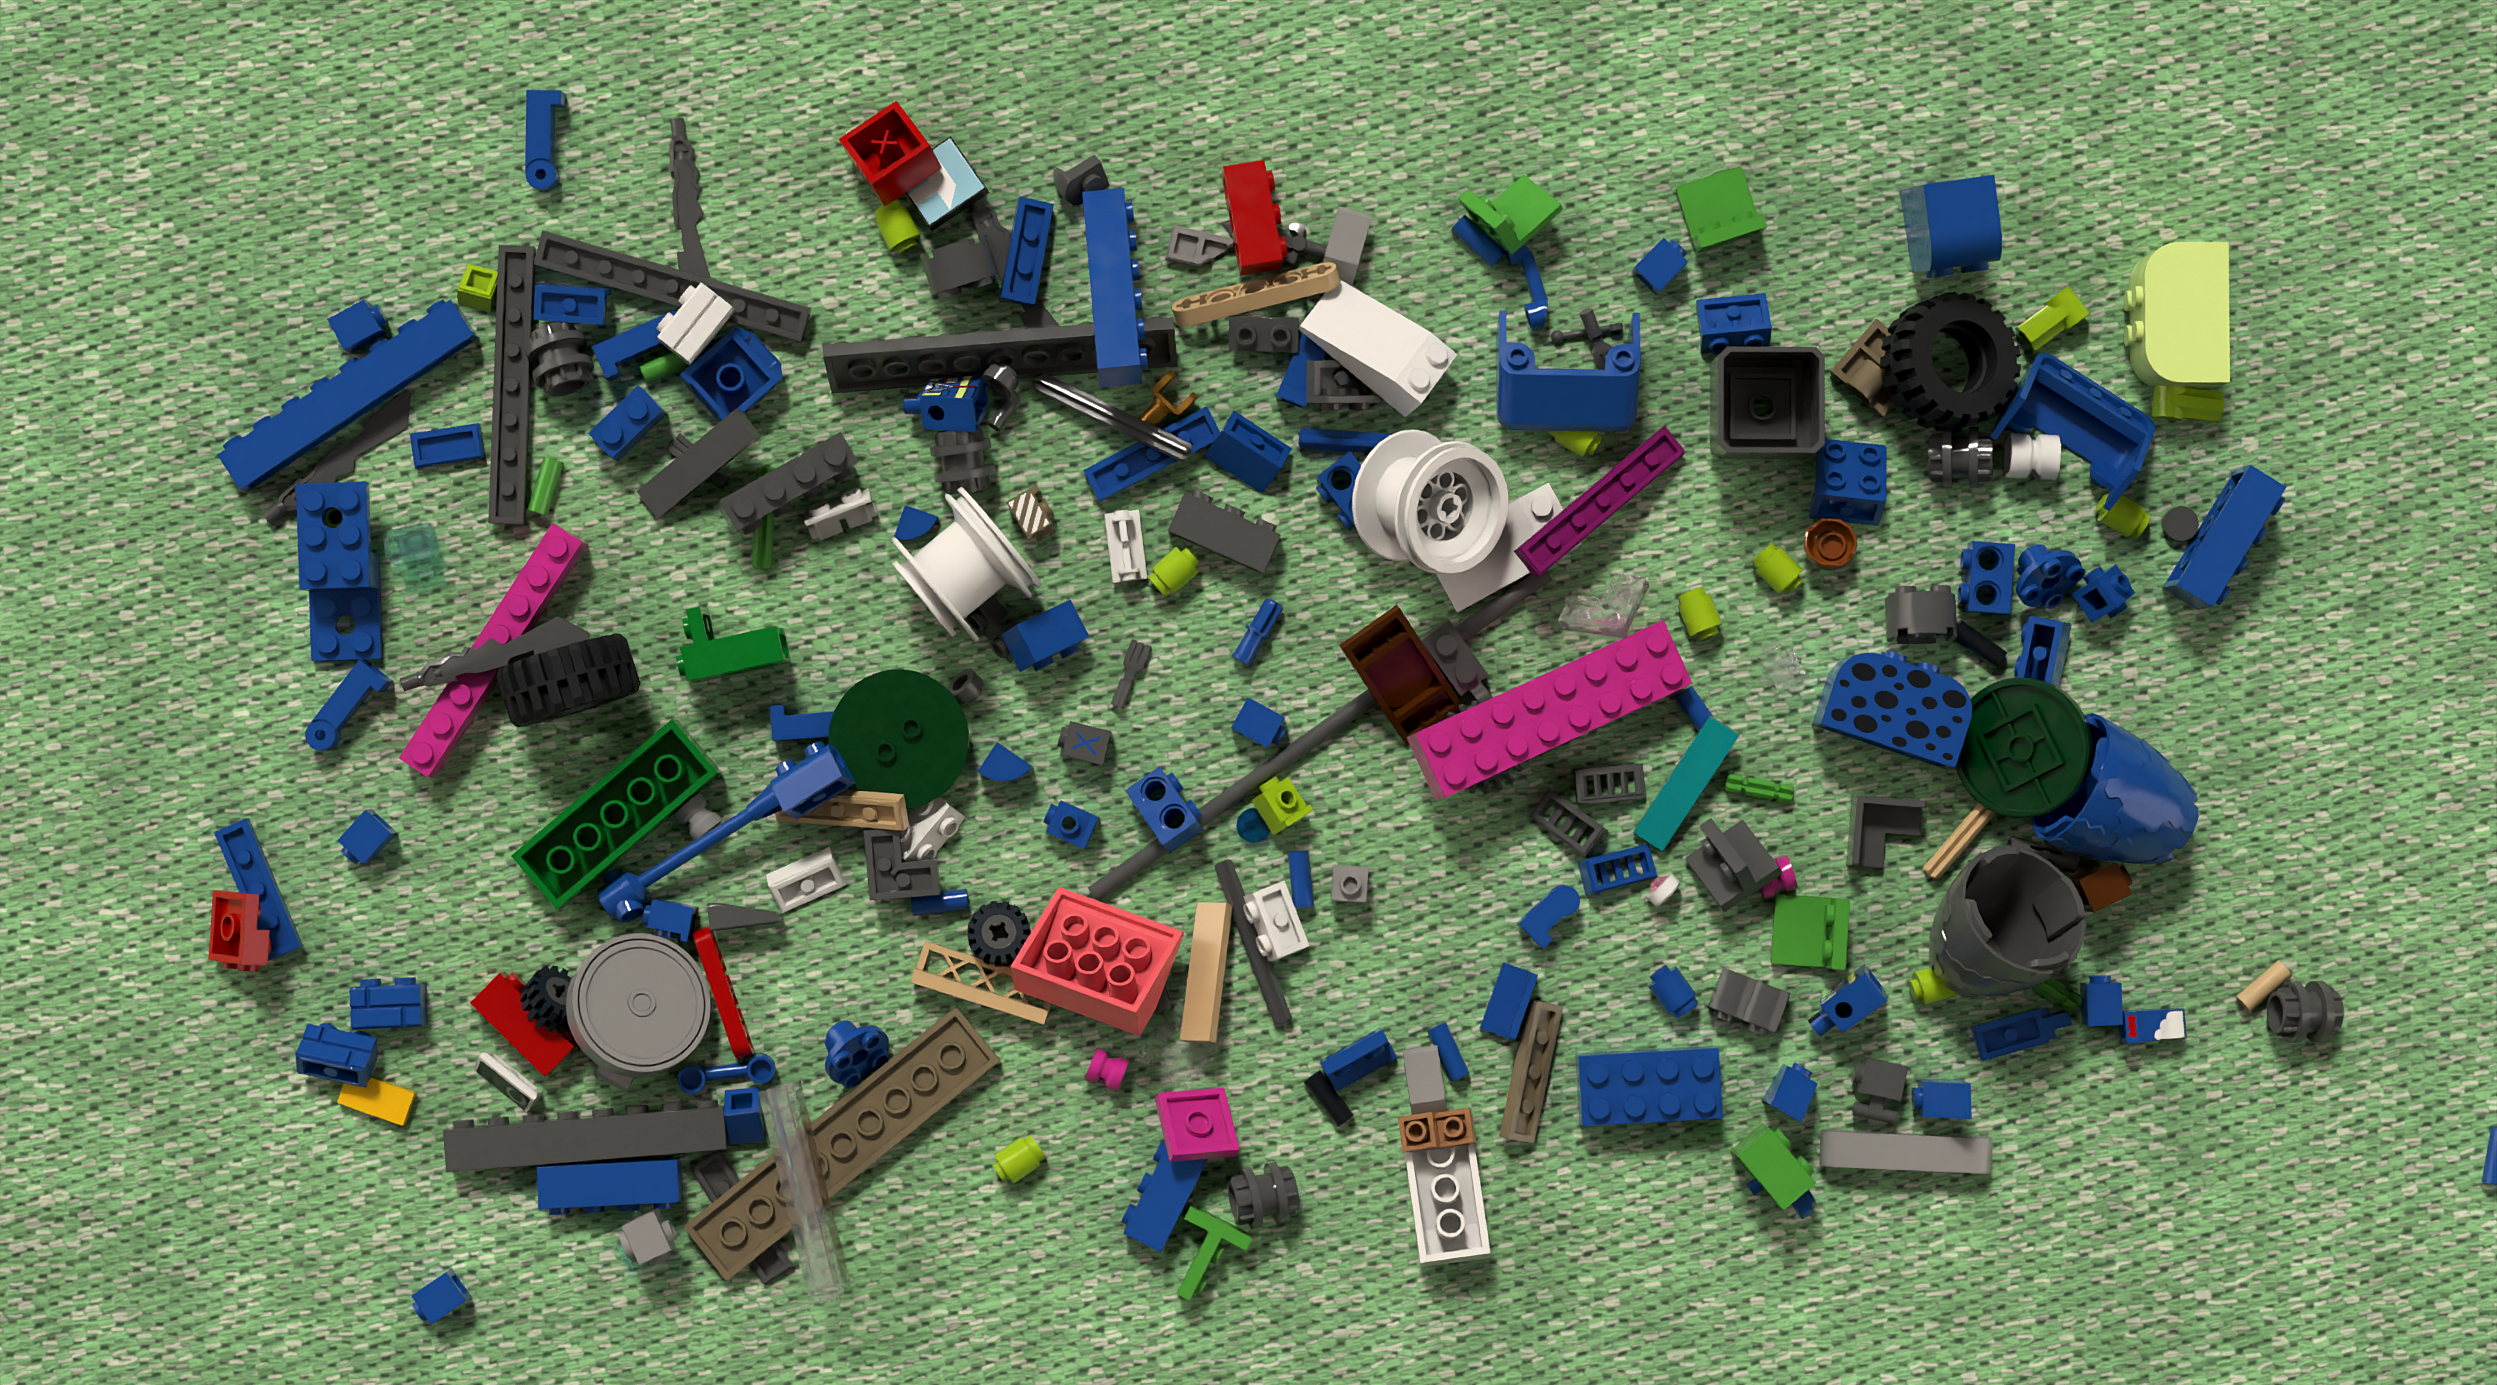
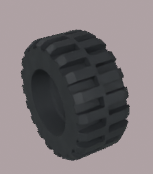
M1956 292L1944 293L1905 309L1900 313L1899 319L1891 323L1888 328V333L1891 335L1884 337L1881 347L1882 350L1886 351L1885 356L1880 357V368L1885 369L1886 377L1882 379L1885 388L1890 387L1893 393L1890 396L1895 406L1901 405L1904 408L1902 414L1909 420L1918 418L1917 424L1927 429L1934 427L1936 431L1957 430L1993 417L1995 412L2002 410L2008 404L2007 397L2014 395L2017 388L2014 378L2020 376L2021 364H2017L2016 358L2021 356L2019 345H2014L2012 337L2016 335L2012 327L2007 328L2003 322L2006 317L1999 310L1993 312L1990 302L1983 298L1976 301L1974 294L1965 292L1959 295ZM1939 331L1956 339L1966 353L1969 363V376L1962 392H1957L1945 385L1934 369L1932 346Z
M620 633L587 639L515 661L500 668L497 676L510 722L516 727L530 726L592 709L638 692L640 680L628 641Z

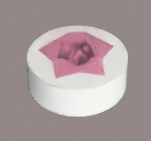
M1672 873L1667 876L1657 877L1650 884L1651 892L1647 899L1655 906H1660L1679 887L1680 881Z

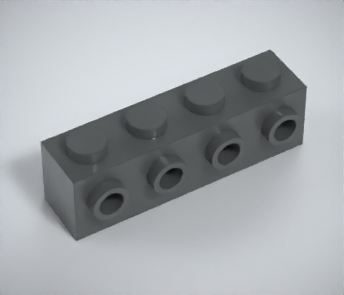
M839 432L716 503V506L733 534L742 530L747 535L763 525L760 520L761 518L770 513H773L774 517L777 518L794 508L791 501L803 495L804 499L808 500L824 491L821 484L833 478L835 483H838L854 474L851 467L857 464L858 461L844 436Z

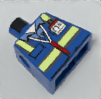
M982 375L932 378L928 380L922 393H905L903 400L905 414H921L922 425L925 429L976 432L989 408L987 385L982 380Z
M1863 964L1820 998L1822 1010L1808 1019V1022L1820 1037L1834 1026H1837L1843 1033L1887 1001L1886 990L1868 967ZM1840 1002H1846L1851 1005V1008L1841 1011L1836 1005Z

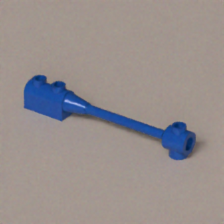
M821 741L815 742L804 750L807 758L796 764L794 760H787L779 764L775 768L778 776L770 781V784L747 805L745 810L639 876L630 871L623 873L620 868L607 872L603 876L605 885L597 890L603 907L613 918H618L621 923L635 920L644 913L642 902L647 899L646 888L753 820H760L782 810L784 813L799 819L852 786L856 782L842 755L832 744L825 746Z

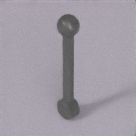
M1615 323L1600 326L1602 333L1623 330V324ZM1586 329L1569 332L1555 330L1551 334V340L1559 344L1564 339L1588 336Z

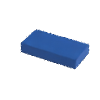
M479 423L410 434L416 469L485 458Z

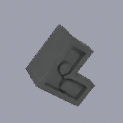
M1851 796L1846 865L1883 868L1885 833L1920 836L1922 808H1926L1927 801Z
M872 828L864 830L870 901L941 894L942 884H940L938 859L903 861L900 831Z

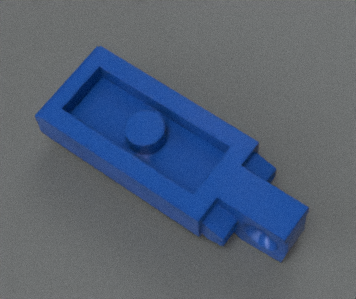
M2048 1007L2034 1008L1971 1026L1980 1060L1985 1061L2048 1043L2050 1039L2057 1038L2054 1030L2070 1026L2072 1022L2068 1011L2063 1010L2050 1014Z

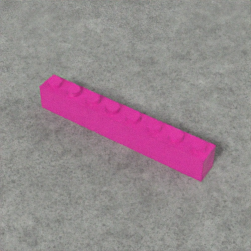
M552 523L471 648L478 649L490 638L504 645L532 630L588 544L561 526ZM500 668L479 674H463L457 676L458 681L447 683L399 759L425 776L436 778L498 683L497 676Z

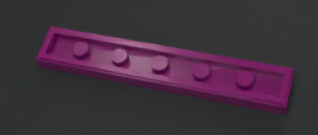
M1666 426L1661 427L1514 550V553L1535 579L1538 578L1681 458L1686 451Z

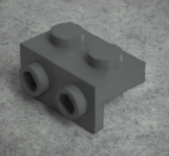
M1307 361L1306 403H1320V410H1341V403H1349L1350 410H1369L1370 403H1382L1383 399L1379 395H1372V389L1338 361Z

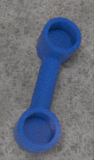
M1525 244L1512 255L1505 250L1510 265L1522 263L1534 302L1524 305L1532 331L1542 329L1547 317L1548 298L1534 255Z
M764 1053L755 1054L749 1062L707 1068L700 1063H690L681 1069L677 1082L680 1089L689 1094L701 1091L706 1081L749 1076L753 1082L764 1084L773 1078L776 1065L774 1060Z

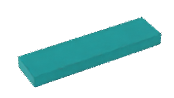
M1709 715L1635 827L1633 833L1663 851L1739 737V733Z

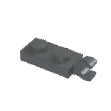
M1444 619L1420 637L1431 657L1460 696L1469 690L1479 704L1493 698L1480 682L1489 676L1449 619Z

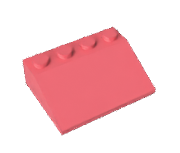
M1058 887L1010 966L1016 991L1140 1036L1157 1007L1184 933L1178 929Z

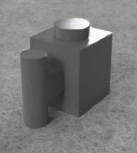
M1862 1056L1861 1063L1856 1062L1854 1065L1851 1082L1856 1084V1091L1870 1095L1868 1104L1854 1102L1852 1115L1894 1124L1897 1111L1884 1108L1885 1098L1901 1101L1908 1066Z

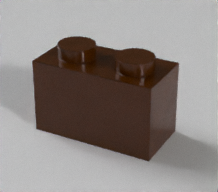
M2102 861L2068 877L2079 893L2084 911L2096 912L2132 895L2129 888L2133 884L2132 879L2125 866L2119 867L2117 862Z

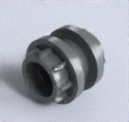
M554 322L543 325L531 333V338L528 340L529 345L525 348V353L530 363L540 365L532 373L536 386L543 388L544 392L551 396H565L578 392L588 385V380L591 378L590 373L594 370V364L589 355L579 353L587 345L583 332L576 330L575 326L568 322Z
M978 427L976 432L942 430L935 434L936 445L930 447V453L933 457L941 456L943 470L935 472L934 478L935 482H942V488L945 493L950 495L959 494L957 489L960 487L964 488L967 493L987 489L991 485L990 475L995 473L994 464H984L982 450L991 448L990 438L983 437V431L980 427Z
M1969 427V437H1953L1952 430H1943V433L1931 434L1928 443L1929 479L1932 482H1943V488H1952L1953 478H1969L1970 488H1979V482H1990L1993 478V438L1990 437L1991 434L1979 433V427Z
M2286 981L2277 991L2270 994L2267 1002V1019L2271 1030L2277 1036H2282L2288 1043L2302 1042L2305 1037L2311 1042H2325L2333 1032L2340 1030L2344 1019V1007L2339 993L2323 981H2310L2305 987L2298 981Z
M1276 1162L1266 1163L1264 1165V1174L1256 1176L1250 1167L1239 1169V1175L1232 1177L1228 1181V1197L1235 1221L1240 1225L1249 1224L1251 1229L1261 1228L1263 1226V1217L1270 1215L1273 1216L1277 1224L1285 1223L1288 1221L1289 1215L1295 1214L1296 1210L1299 1209L1300 1202L1296 1179L1288 1166L1279 1167Z

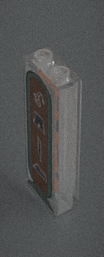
M801 1080L765 1088L758 1092L809 1300L819 1298L820 1304L841 1299L840 1296L844 1295V1291L850 1286L851 1282Z

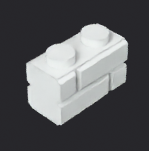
M700 283L697 288L690 285L678 300L682 307L674 316L668 312L656 327L661 332L657 336V340L688 365L693 364L734 313V308L703 283Z

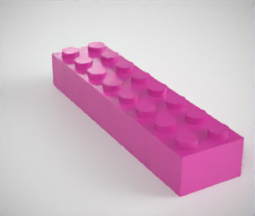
M1664 620L1406 738L1435 801H1438L1693 683Z

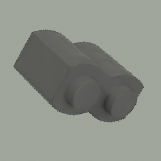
M1723 967L1708 1007L1715 1009L1713 1016L1733 1023L1735 1017L1748 1022L1746 1029L1766 1036L1767 1030L1776 1033L1790 993Z

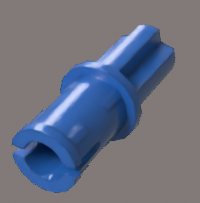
M1269 598L1264 600L1251 625L1245 626L1248 630L1236 651L1232 654L1234 658L1250 667L1252 666V662L1264 641L1270 640L1268 635L1283 610L1279 603Z

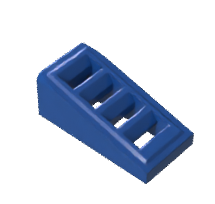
M1649 843L1577 862L1585 895L1657 877ZM1634 854H1639L1643 874H1637L1633 859ZM1619 858H1625L1629 874L1628 878H1624ZM1607 861H1611L1615 877L1613 882H1610L1605 863ZM1595 864H1597L1601 885L1598 884L1594 869Z

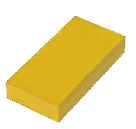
M371 1076L367 1087L344 1083L337 1103L404 1126L417 1092Z

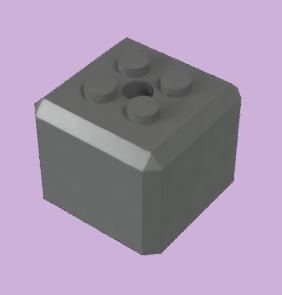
M1726 347L1710 363V451L1718 459H1807L1825 444V355L1817 347ZM1763 397L1770 401L1772 409L1768 416L1761 417L1754 413L1752 405L1756 398Z

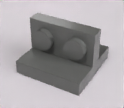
M1712 818L1700 825L1705 839L1701 841L1703 846L1685 858L1689 867L1723 912H1726L1782 874L1779 866L1743 820L1722 833Z

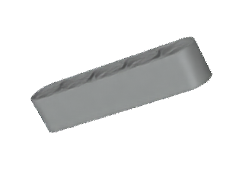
M1821 1130L1819 1165L1841 1168L1989 1174L1991 1173L1992 1138L1984 1136L1972 1138V1136L1963 1135L1937 1136V1134L1918 1133L1902 1135V1133L1871 1131V1133H1868V1131L1836 1130V1132H1833V1130Z

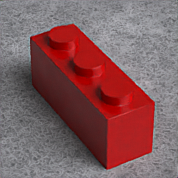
M1264 160L1223 166L1221 178L1239 275L1280 270L1283 258L1287 257L1288 253L1285 237L1278 236L1277 225L1281 224V213L1279 204H1272L1270 192L1275 191L1272 170L1266 171Z
M500 972L470 1004L544 1077L548 1076L578 1047V1044L574 1040L571 1030L556 1033L554 1029L552 1032L546 1031V1025L543 1024L541 1028L535 1025L537 1023L535 1018L530 1021L527 1017L529 1010L523 1011L521 1005L524 1002L520 1001L521 991L526 983L514 972L510 975L506 972Z

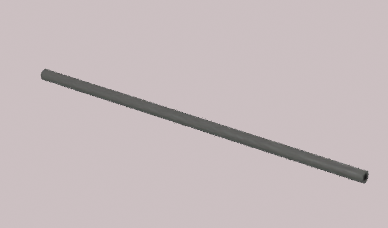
M1545 571L1536 579L1532 574H1529L1457 625L1455 629L1464 641L1468 640L1552 580V577L1548 571ZM1367 689L1199 808L1198 810L1203 817L1198 822L1202 828L1375 706L1377 702L1370 691ZM1184 820L1172 827V829L1180 827ZM1157 838L1093 883L1088 889L1094 898L1100 901L1168 851Z

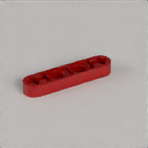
M709 926L693 931L694 941L734 1056L739 1060L754 1055V1047L741 1009L736 1008V1005L739 1003L729 974L725 976L724 973L727 971L714 931L710 930Z

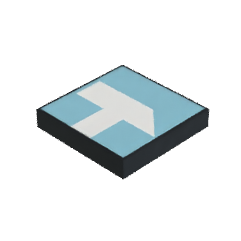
M951 136L932 148L942 169L906 192V195L931 231H934L990 193Z

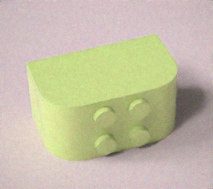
M2173 242L2143 257L2135 265L2131 273L2129 291H2125L2123 301L2124 310L2129 311V325H2126L2124 329L2125 346H2130V362L2137 377L2153 388L2155 385L2193 389H2215L2230 383L2229 242Z

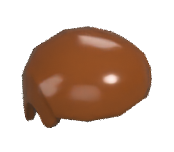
M1822 518L1810 528H1807L1804 537V551L1808 560L1819 569L1827 571L1838 570L1846 566L1856 555L1857 537L1852 527L1844 521Z

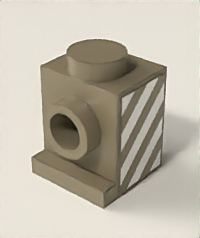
M1034 485L1006 503L1028 540L1035 537L1039 542L1056 532L1049 520L1055 515L1045 498L1037 500L1035 496L1039 495L1041 491L1037 485Z

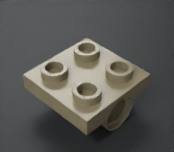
M1875 319L1833 367L1830 373L1880 417H1884L1894 406L1890 398L1893 393L1890 387L1885 388L1882 379L1886 377L1885 369L1880 368V357L1885 356L1886 353L1881 348L1883 339L1891 334L1888 333V328L1882 322Z

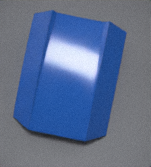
M737 327L728 332L680 374L684 384L718 422H721L730 413L739 408L746 415L783 379L779 360L753 332Z

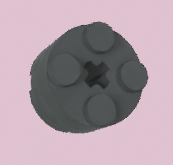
M986 234L978 236L980 243L975 244L974 238L931 250L933 258H929L928 252L920 254L932 295L938 293L941 300L962 293V285L971 283L973 289L995 282L993 275L999 273Z
M1936 585L1931 586L1930 591L1917 592L1916 586H1899L1895 588L1894 593H1889V596L1885 598L1887 642H1892L1897 637V644L1936 643V636L1945 635L1946 641L1957 638L1955 594L1951 593V586Z

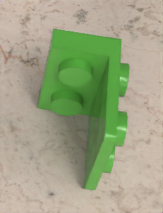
M1740 166L1680 185L1676 188L1696 254L1762 233L1767 228L1764 214H1757L1743 169Z
M1525 175L1521 176L1493 202L1484 195L1480 198L1477 197L1469 189L1458 198L1472 221L1511 255L1563 210V207L1557 200Z
M1776 894L1774 899L1771 963L1846 970L1850 900Z

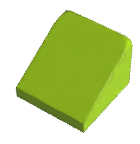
M468 264L457 289L458 304L491 313L497 293L498 271Z

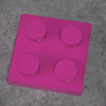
M1224 1088L1157 1094L1155 1103L1170 1162L1237 1156L1240 1148Z

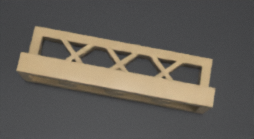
M927 941L924 942L917 967L914 969L910 981L923 987L1043 1025L1046 1023L1051 1003L1046 1001L1043 1007L1031 1004L1024 993L1016 990L1005 995L996 993L989 979L1004 973L1010 975L1013 980L1011 968L1003 965L1001 967H995L994 964L987 965L980 958L978 959L975 956ZM929 951L943 954L950 968L939 974L924 970ZM950 957L963 961L954 965ZM968 962L978 966L983 979L973 984L964 983L956 969ZM983 967L994 970L996 972L987 976ZM952 971L956 980L943 975ZM986 982L989 990L977 987V985ZM1019 992L1023 1001L1010 996Z

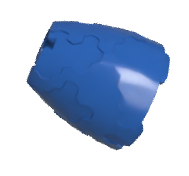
M2095 713L2085 715L2092 737V760L2087 777L2076 795L2065 805L2048 814L2031 818L2034 832L2037 837L2054 846L2063 848L2064 851L2094 859L2132 864H2156L2171 861L2175 856L2172 851L2175 848L2182 849L2196 827L2199 811L2194 802L2198 800L2197 793L2184 776L2173 768L2169 760L2144 739L2141 740L2126 729Z

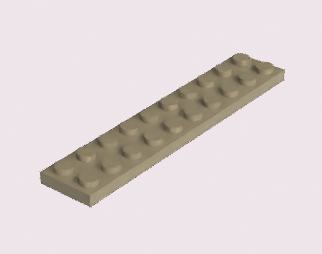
M958 1006L954 1007L811 1123L829 1198L1000 1061V1058ZM805 1129L683 1226L726 1281L823 1204Z

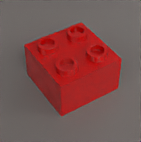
M897 101L839 138L850 161L884 207L942 169L930 144Z

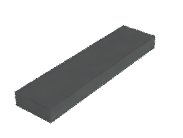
M740 408L736 409L637 490V493L657 519L662 518L756 441L760 435Z
M716 1150L690 1167L712 1203L740 1181L722 1150ZM778 1240L750 1262L764 1285L794 1267V1264Z

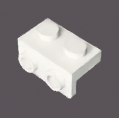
M941 796L923 806L906 809L909 825L905 831H900L902 858L906 861L934 859L937 851L947 839L957 832L965 816L954 809Z
M1285 881L1243 896L1246 903L1243 905L1244 913L1251 924L1254 923L1258 937H1256L1257 947L1260 953L1267 957L1268 962L1280 959L1309 946Z

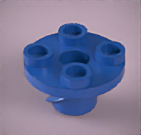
M2035 544L2025 549L2018 559L2019 567L2017 571L2021 576L2016 585V593L2022 603L2030 607L2045 606L2047 609L2059 606L2064 599V595L2085 576V570L2073 552L2067 550L2052 552L2053 548L2048 549L2042 544Z
M845 1020L836 1023L827 1032L825 1046L829 1054L825 1061V1071L832 1081L842 1084L845 1088L854 1087L861 1078L889 1061L890 1054L887 1052L889 1039L884 1031L877 1026L869 1025L857 1028L851 1021Z

